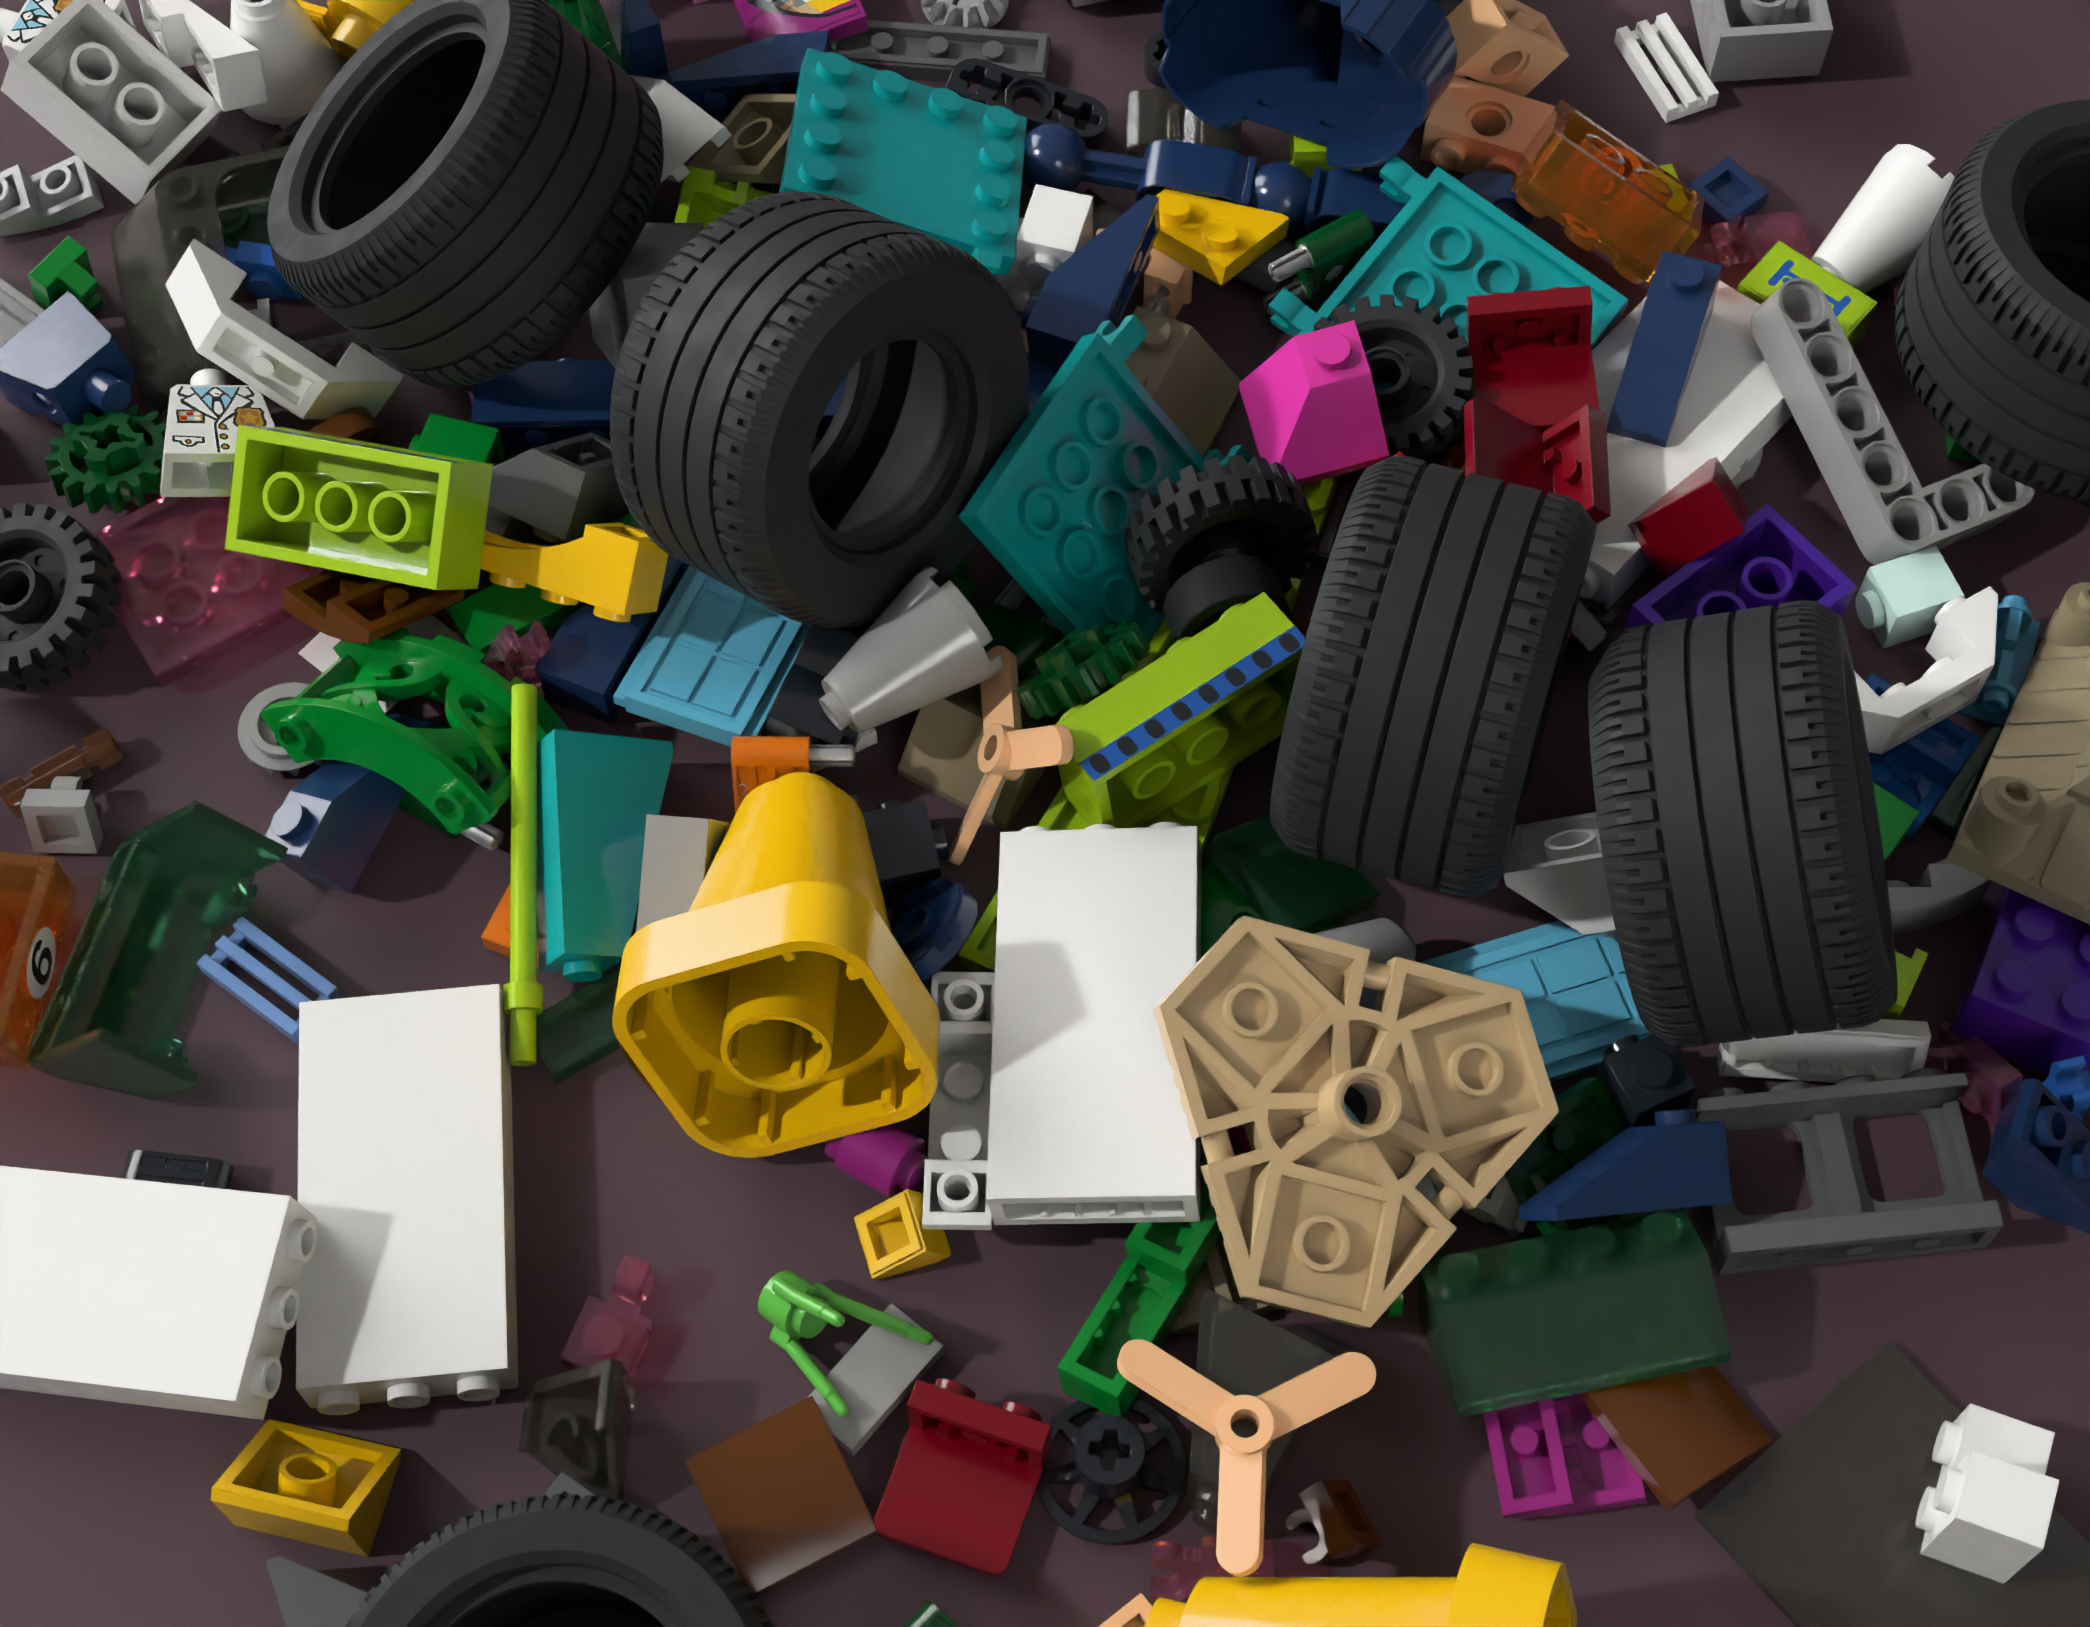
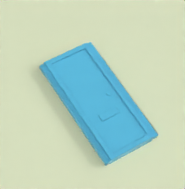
M689 566L613 695L614 704L625 707L626 712L729 747L732 745L733 736H761L766 728L767 717L774 700L795 661L811 625L791 620Z
M1558 920L1419 962L1520 989L1550 1082L1600 1067L1605 1050L1626 1036L1637 1034L1642 1040L1653 1034L1645 1028L1634 1004L1617 937H1605L1600 933L1583 935L1566 923Z

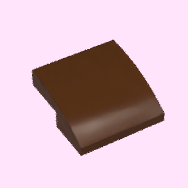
M327 569L284 588L282 608L298 620L328 636L354 643H370L463 600L465 590H432Z
M1686 1329L1665 1338L1586 1387L1580 1396L1581 1400L1667 1512L1673 1510L1714 1480L1718 1482L1773 1442V1439Z
M813 1396L685 1460L738 1574L744 1579L745 1584L750 1587L755 1597L877 1534L867 1506Z

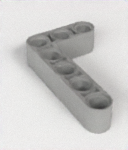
M1803 278L1790 279L1754 311L1750 325L1753 337L1860 551L1869 562L1877 565L1937 546L1938 549L1944 548L1993 528L2031 502L2035 494L2034 488L2023 485L1986 464L1979 465L1922 488L1823 291L1815 283Z

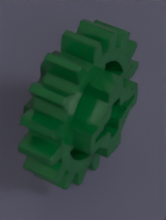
M132 405L126 413H105V416L97 418L94 414L87 411L83 413V424L77 426L65 423L62 426L66 438H51L49 441L52 453L45 455L44 460L56 495L58 497L65 495L68 505L72 508L86 501L91 514H96L103 505H111L114 513L118 514L122 513L124 503L133 501L139 507H144L147 505L146 494L152 492L161 495V474L167 422L162 423L160 413L155 410L142 417L139 406Z
M1127 620L1119 626L1115 623L1105 630L1101 624L1093 628H1087L1085 625L1068 633L1065 638L1055 645L1040 652L1034 659L1038 668L1028 673L1029 677L1017 684L1019 688L1015 692L1030 718L1034 716L1035 719H1039L1046 714L1051 717L1062 709L1066 713L1072 707L1080 704L1086 705L1111 689L1115 683L1122 680L1121 677L1124 674L1136 669L1140 665L1138 661L1149 656L1148 650L1151 647L1136 621L1132 623L1131 620Z

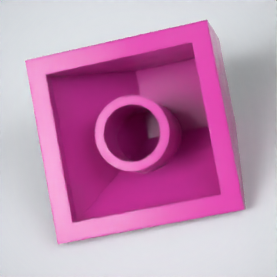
M1354 320L1294 336L1239 383V391L1259 457L1266 458L1269 466L1274 462L1284 466L1287 473L1291 472L1295 476L1299 485L1367 468L1390 457L1371 371Z

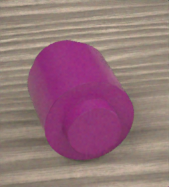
M894 1123L828 1140L825 1145V1155L835 1160L836 1169L888 1198L906 1189L914 1191L924 1178L925 1159H929L924 1155V1139Z

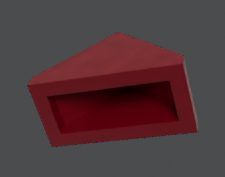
M1715 457L1706 461L1630 522L1628 526L1661 577L1668 575L1745 532L1748 507L1718 458Z

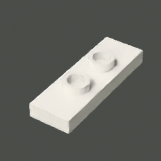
M1880 1019L1878 1022L1865 1027L1841 1029L1837 1023L1836 1030L1798 1034L1795 1030L1793 1035L1756 1039L1753 1036L1751 1040L1720 1043L1716 1062L1719 1076L1837 1083L1844 1078L1855 1075H1872L1876 1081L1901 1079L1903 1075L1909 1072L1924 1069L1931 1033L1928 1022Z

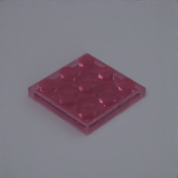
M161 497L93 533L111 552L116 560L112 564L120 571L122 583L114 586L122 592L121 606H115L112 609L162 688L294 617L282 608L284 588L314 576L308 565L226 550L225 542L230 497Z

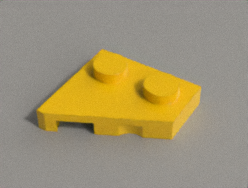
M1164 189L1156 195V197H1159L1160 230L1152 247L1221 286L1287 235L1290 217L1281 213Z

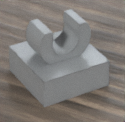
M56 776L52 781L50 789H26L20 808L34 853H98L103 833L91 790H80L83 784L82 777Z

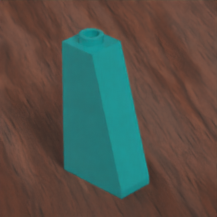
M553 729L537 743V938L539 971L563 973V979L569 982H590L602 978L603 972L622 960L623 950L631 937L639 903L646 815H659L673 758V742Z

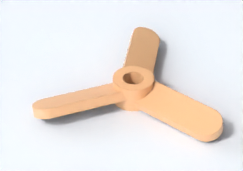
M995 646L986 653L989 661L1000 655L1003 665L1000 673L980 683L984 736L978 750V766L980 771L985 774L949 850L947 862L960 866L1002 778L1015 781L1024 773L1025 769L1067 764L1073 756V738L1066 725L1060 724L1022 729L1020 699L1015 692L1019 688L1017 685V659L1015 654L1004 646Z
M1134 1339L1128 1341L1121 1348L1117 1359V1368L1126 1380L1214 1435L1216 1444L1220 1449L1216 1556L1219 1564L1227 1572L1238 1577L1247 1576L1255 1572L1263 1559L1266 1456L1271 1441L1366 1394L1372 1389L1376 1380V1369L1370 1358L1362 1353L1347 1352L1256 1397L1251 1395L1234 1396L1146 1340ZM1247 1419L1254 1423L1257 1433L1251 1437L1242 1438L1232 1431L1231 1425L1236 1420Z

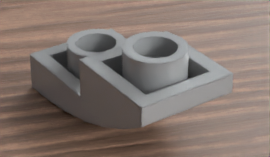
M77 155L32 176H29L19 164L0 172V236L49 228L104 208L93 168Z
M1946 859L1937 863H1929L1916 887H1910L1908 883L1903 881H1887L1893 934L1924 929L1965 913L1980 903L1993 881L1953 864Z

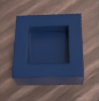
M1728 156L1687 185L1685 194L1690 206L1719 232L1725 235L1763 208L1769 191Z

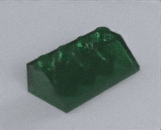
M1684 1208L1431 1258L1417 1274L1420 1324L1458 1418L1731 1362V1349L1708 1253Z

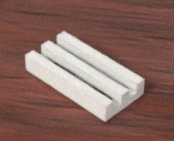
M1667 12L1657 15L1654 24L1650 25L1648 20L1645 19L1637 22L1636 28L1633 31H1630L1627 26L1617 29L1614 40L1615 45L1665 123L1716 105L1719 92ZM1641 44L1646 46L1658 65L1657 70L1666 84L1671 85L1682 103H1676L1641 49Z

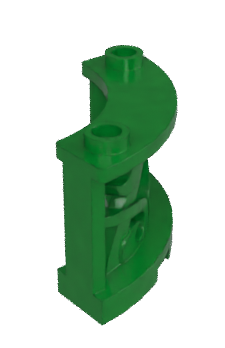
M403 627L370 643L339 641L333 647L339 656L335 663L294 699L270 704L261 712L262 718L274 733L278 743L296 763L312 760H337L375 771L415 796L441 821L450 833L457 834L490 821L498 813V809L511 797V766L506 770L499 755L511 754V687L525 682L518 676L509 682L499 673L483 664L486 654L462 642L438 634L433 640L409 635L408 628ZM537 694L538 743L553 729H569L557 713ZM416 696L436 700L445 704L446 717L452 728L406 727L387 717L378 701L401 700ZM475 757L479 759L494 781L485 792L476 783L477 762Z

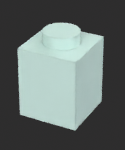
M1934 546L1869 567L1856 596V610L1863 626L1873 630L1882 649L1933 633L1937 626L1934 618L1938 611L1953 598L1965 595L1938 547Z

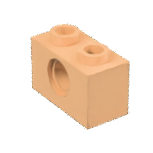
M1464 0L1447 16L1457 48L1455 76L1463 78L1468 76L1479 83L1525 97L1569 57L1568 52L1547 17L1517 0Z
M1453 75L1449 86L1431 110L1425 123L1420 160L1435 164L1445 170H1454L1467 175L1485 169L1518 175L1533 181L1549 144L1556 106Z

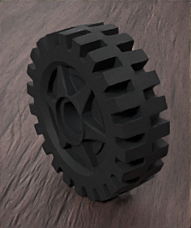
M1380 294V306L1371 307L1369 297L1366 296L1355 299V311L1350 312L1345 304L1334 308L1332 322L1322 317L1314 324V331L1354 320L1371 371L1373 384L1375 385L1380 382L1395 384V386L1389 389L1380 390L1375 388L1390 457L1401 451L1405 456L1424 460L1425 457L1429 456L1435 463L1445 455L1446 444L1454 447L1461 438L1462 427H1464V405L1473 399L1474 395L1472 356H1470L1469 345L1464 335L1459 337L1457 325L1449 317L1443 322L1441 321L1439 309L1429 304L1421 312L1418 299L1405 296L1401 307L1395 306L1394 295ZM1366 468L1360 469L1361 475Z
M1243 455L1230 456L1227 465L1223 467L1217 457L1205 460L1204 471L1196 473L1192 465L1179 470L1182 480L1175 483L1167 477L1157 484L1159 496L1147 492L1139 501L1141 510L1132 511L1128 519L1130 527L1125 528V548L1134 578L1146 603L1149 602L1151 608L1159 614L1164 611L1163 607L1167 592L1180 577L1196 566L1219 557L1248 555L1262 558L1274 566L1285 594L1293 588L1290 578L1301 580L1308 571L1306 563L1314 561L1317 553L1315 545H1318V533L1314 518L1295 476L1291 472L1287 473L1285 467L1281 464L1274 462L1269 466L1266 458L1254 456L1248 465ZM1229 608L1216 612L1210 618L1221 617Z
M27 503L14 504L13 513L4 507H0V688L2 689L5 686L12 691L25 692L26 687L29 686L38 691L49 688V678L58 683L72 678L68 665L73 664L83 670L90 664L92 660L85 651L89 646H92L101 652L108 642L99 633L101 627L114 630L118 620V616L108 608L121 606L122 592L114 586L122 583L120 571L112 564L116 560L103 545L104 543L85 526L59 509L56 511L49 505L37 503L36 507L33 508Z

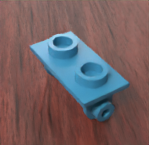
M2010 595L2006 596L2003 602L1998 604L1995 664L1976 701L1957 711L1956 714L2004 726L2033 660L2040 625L2039 622L2032 621L2033 613L2028 608V601L2025 598Z

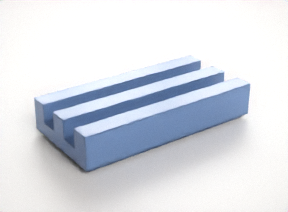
M241 916L233 924L235 932L229 938L223 935L215 943L218 950L211 957L205 954L197 962V965L203 974L297 1044L299 1042V1018L297 1021H294L225 969L231 960L297 1010H299V1002H309L311 1000L243 950L248 943L317 994L319 997L315 1001L339 999L341 994L334 984Z

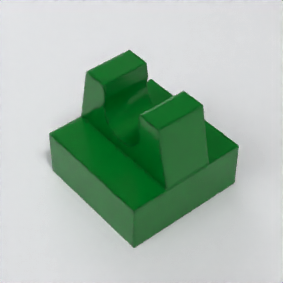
M70 236L63 240L28 274L36 304L44 310L67 291L73 294L92 315L104 304L102 297L94 292L99 287V283L93 276L87 249Z

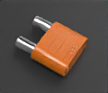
M733 736L731 767L735 814L743 799L752 790L783 775L794 772L813 773V767H852L855 762L854 746L811 744V737ZM849 795L856 803H858L855 795Z

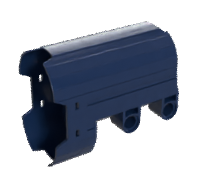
M1166 0L1162 4L1164 6L1162 33L1164 43L1168 47L1158 72L1173 97L1201 121L1224 131L1245 120H1249L1325 145L1327 166L1347 170L1377 167L1395 157L1415 128L1421 126L1449 86L1456 68L1457 48L1451 26L1442 9L1454 10L1464 0Z

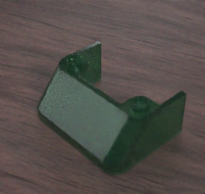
M194 801L129 835L120 844L106 868L31 1044L27 1059L28 1065L55 1078L148 1100H154L193 1086L199 1073L187 1068L188 1059L182 1056L183 1042L173 1037V1033L200 969L197 962L206 954L215 929L227 923L233 916L238 919L241 916L243 917L251 907L258 889L257 885L253 883L256 872L284 860L288 847L198 801Z

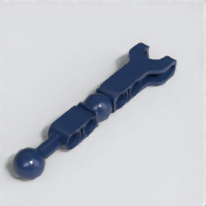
M1061 123L1041 124L1028 131L1024 140L1022 180L1033 191L1036 184L1071 191L1077 188L1080 182L1083 181L1136 190V202H1138L1147 194L1156 196L1164 189L1284 214L1290 217L1287 234L1303 227L1302 238L1351 211L1359 209L1366 214L1371 222L1374 231V244L1406 205L1394 201L1380 191V185L1384 180L1379 175L1337 168L1321 170V167L1314 166L1311 179L1302 168L1287 161L1269 162L1256 169L1257 156L1250 155V158L1230 149L1166 139L1152 142L1147 146L1144 158L1087 149L1085 141L1074 129ZM1483 169L1465 175L1459 180L1524 227L1529 226L1539 210L1540 193L1538 187L1533 181L1525 177Z

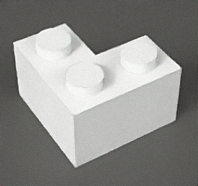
M1038 184L1035 185L1025 217H1019L1015 260L1008 276L993 274L1003 286L1016 311L1023 312L1028 298L1032 294L1039 296L1047 276L1093 239V196Z
M1971 1403L1953 1423L1945 1420L1937 1435L1932 1454V1461L1942 1464L1937 1487L1928 1486L1926 1488L1916 1516L1915 1526L1925 1530L1920 1554L2004 1584L2044 1549L2059 1485L2058 1479L2045 1475L2055 1432Z

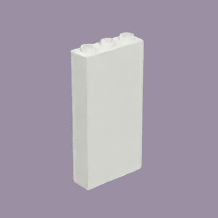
M1720 280L1713 312L1666 447L1606 432L1611 516L1596 524V533L1580 597L1590 598L1607 610L1652 564L1628 524L1709 459L1717 457L1732 480L1741 470L1740 466L1747 459L1748 463L1793 416L1752 334L1750 327L1751 317L1761 304ZM1646 297L1592 350L1599 408L1601 412L1605 413L1606 428Z
M1159 822L1146 828H1117L1108 824H1094L1081 830H1052L1043 826H1029L1017 832H1000L986 1201L995 1225L1200 1222L1201 1138L1192 1139L1186 1112L1184 1113L1179 1089L1176 1087L1173 1069L1169 1064L1153 1011L1201 959L1202 857L1197 826H1182L1174 822Z
M499 984L299 1002L298 1203L317 1218L315 1222L317 1244L312 1258L304 1264L297 1291L300 1305L296 1320V1390L311 1409L317 1408L319 1413L346 1415L357 1412L360 1409V1404L387 1401L389 1406L395 1408H417L427 1405L430 1402V1397L456 1394L459 1399L464 1401H487L497 1398L500 1395V1390L519 1388L510 1015L503 1013V992Z
M0 1166V1388L264 1420L268 1401L274 1397L280 1385L282 1367L279 1359L286 1332L294 1326L298 1317L300 1301L297 1291L304 1264L312 1258L317 1244L315 1222L317 1218L294 1198L287 1195Z

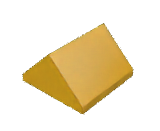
M269 1419L211 1488V1501L235 1526L369 1557L400 1463L401 1449Z

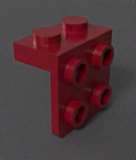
M1590 286L1555 287L1547 290L1513 293L1498 292L1488 295L1468 296L1467 343L1470 356H1472L1474 372L1473 398L1476 396L1481 397L1542 432L1587 404L1600 410L1591 350L1593 303Z
M1476 396L1465 403L1466 478L1469 473L1502 480L1504 481V488L1509 483H1514L1543 491L1544 498L1547 497L1549 492L1570 497L1583 505L1595 524L1611 516L1605 413L1587 404L1542 432L1481 397Z
M917 1379L907 1403L910 1426L875 1515V1530L884 1539L991 1577H999L1009 1568L1051 1451V1425L1041 1422V1414L1025 1405L1006 1401L999 1408L976 1400V1393L961 1383L948 1379H937L935 1385Z

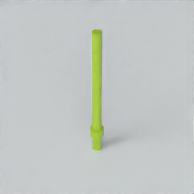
M526 683L515 684L511 687L510 983L503 986V1013L510 1015V1065L532 1066L537 1063V1015L543 1013V985L537 983V686Z

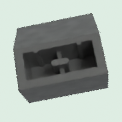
M591 432L532 448L493 467L487 513L505 519L508 516L519 519L534 526L533 533L555 543H567L573 538L584 535L585 525L612 523L624 517L628 506L624 502V497L621 495L620 486L616 480L611 441Z

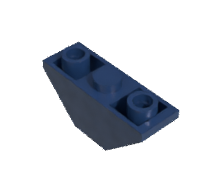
M2025 1079L1999 1114L1982 1174L2017 1208L2090 1234V1132L2038 1079Z

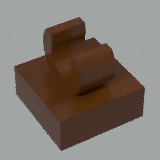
M1320 1480L1299 1493L1306 1509H1299L1293 1512L1285 1522L1288 1531H1300L1312 1523L1319 1533L1318 1545L1302 1556L1305 1564L1326 1563L1333 1558L1361 1557L1382 1544L1349 1480Z

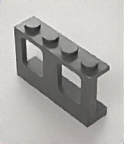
M1925 1068L1903 1075L1901 1079L1876 1081L1872 1075H1855L1844 1078L1832 1086L1810 1088L1807 1082L1792 1081L1779 1084L1770 1089L1769 1092L1744 1094V1091L1740 1088H1722L1709 1092L1704 1098H1699L1694 1108L1696 1110L1697 1122L1724 1121L1725 1133L1782 1126L1792 1129L1798 1138L1812 1201L1811 1207L1806 1210L1745 1215L1739 1212L1735 1207L1733 1195L1732 1203L1704 1206L1718 1274L1724 1275L1986 1248L2004 1224L1998 1201H1983L1958 1102V1099L1968 1086L1966 1074L1942 1075L1939 1069ZM1919 1114L1926 1119L1929 1126L1944 1187L1943 1195L1887 1202L1874 1200L1867 1191L1853 1131V1121L1863 1118Z

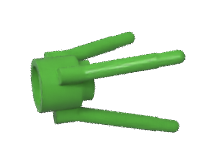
M784 1270L774 1275L764 1286L759 1296V1314L774 1325L770 1334V1340L790 1355L823 1399L829 1403L841 1418H845L850 1414L849 1406L799 1343L800 1337L807 1339L815 1337L824 1329L827 1322L833 1326L841 1327L845 1322L844 1315L840 1313L843 1312L923 1345H930L934 1340L933 1334L929 1331L837 1294L820 1282L812 1284L794 1271Z

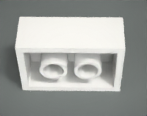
M73 0L9 62L1 87V91L137 207L211 134L222 111L215 98L101 0Z

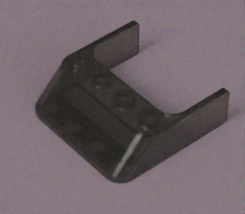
M290 146L171 171L160 179L113 228L111 232V246L133 370L135 372L137 392L144 407L150 412L155 410L160 413L161 417H167L170 388L177 384L190 385L192 376L203 369H216L223 372L227 377L228 385H248L196 352L165 284L193 239H196L228 260L219 211L270 201L277 174ZM234 293V295H233V297L231 298V300L237 304V302H236V297H235V293ZM350 331L297 342L334 367L352 342L373 355L371 347Z

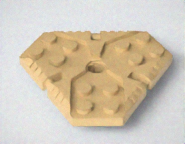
M1242 916L1234 922L1153 1009L1168 1061L1173 1069L1174 1081L1177 1089H1179L1184 1113L1186 1112L1192 1139L1201 1138L1208 1164L1200 1167L1205 1183L1208 1185L1209 1197L1217 1215L1216 1220L1219 1230L1224 1238L1223 1243L1237 1290L1242 1299L1358 1328H1371L1455 1232L1457 1228L1449 1221L1461 1207L1465 1210L1476 1208L1558 1114L1559 1109L1520 989L1397 956L1388 960L1386 965L1368 960L1370 949L1252 917ZM1363 987L1378 991L1374 1010L1359 1006ZM1348 1087L1357 1089L1364 1096L1367 1103V1116L1362 1124L1353 1121L1344 1107V1095ZM1244 1124L1251 1151L1235 1156L1227 1129ZM1424 1176L1440 1189L1430 1201L1415 1188Z

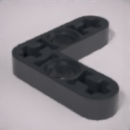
M965 59L956 64L945 87L956 92L961 97L989 106H1002L1017 115L1026 117V134L1041 124L1061 123L1074 129L1085 141L1087 149L1096 150L1104 140L1109 116L1106 108L1100 101L1091 96L983 59ZM972 82L982 85L977 93L967 90ZM999 90L1005 92L1003 103L996 102ZM1022 97L1032 98L1039 102L1043 110L1038 114H1024L1015 108L1013 102ZM1053 108L1060 110L1057 122L1051 120ZM1078 119L1089 122L1085 130L1074 127Z

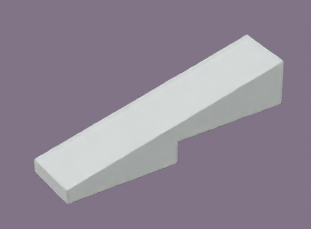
M139 0L144 26L160 52L179 68L194 65L223 112L268 103L259 49L190 0Z

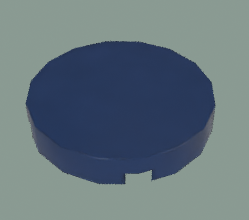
M936 878L917 886L901 897L891 909L897 915L890 923L892 935L922 982L936 974L956 955L970 935L977 918V901L958 881L955 884L950 878Z

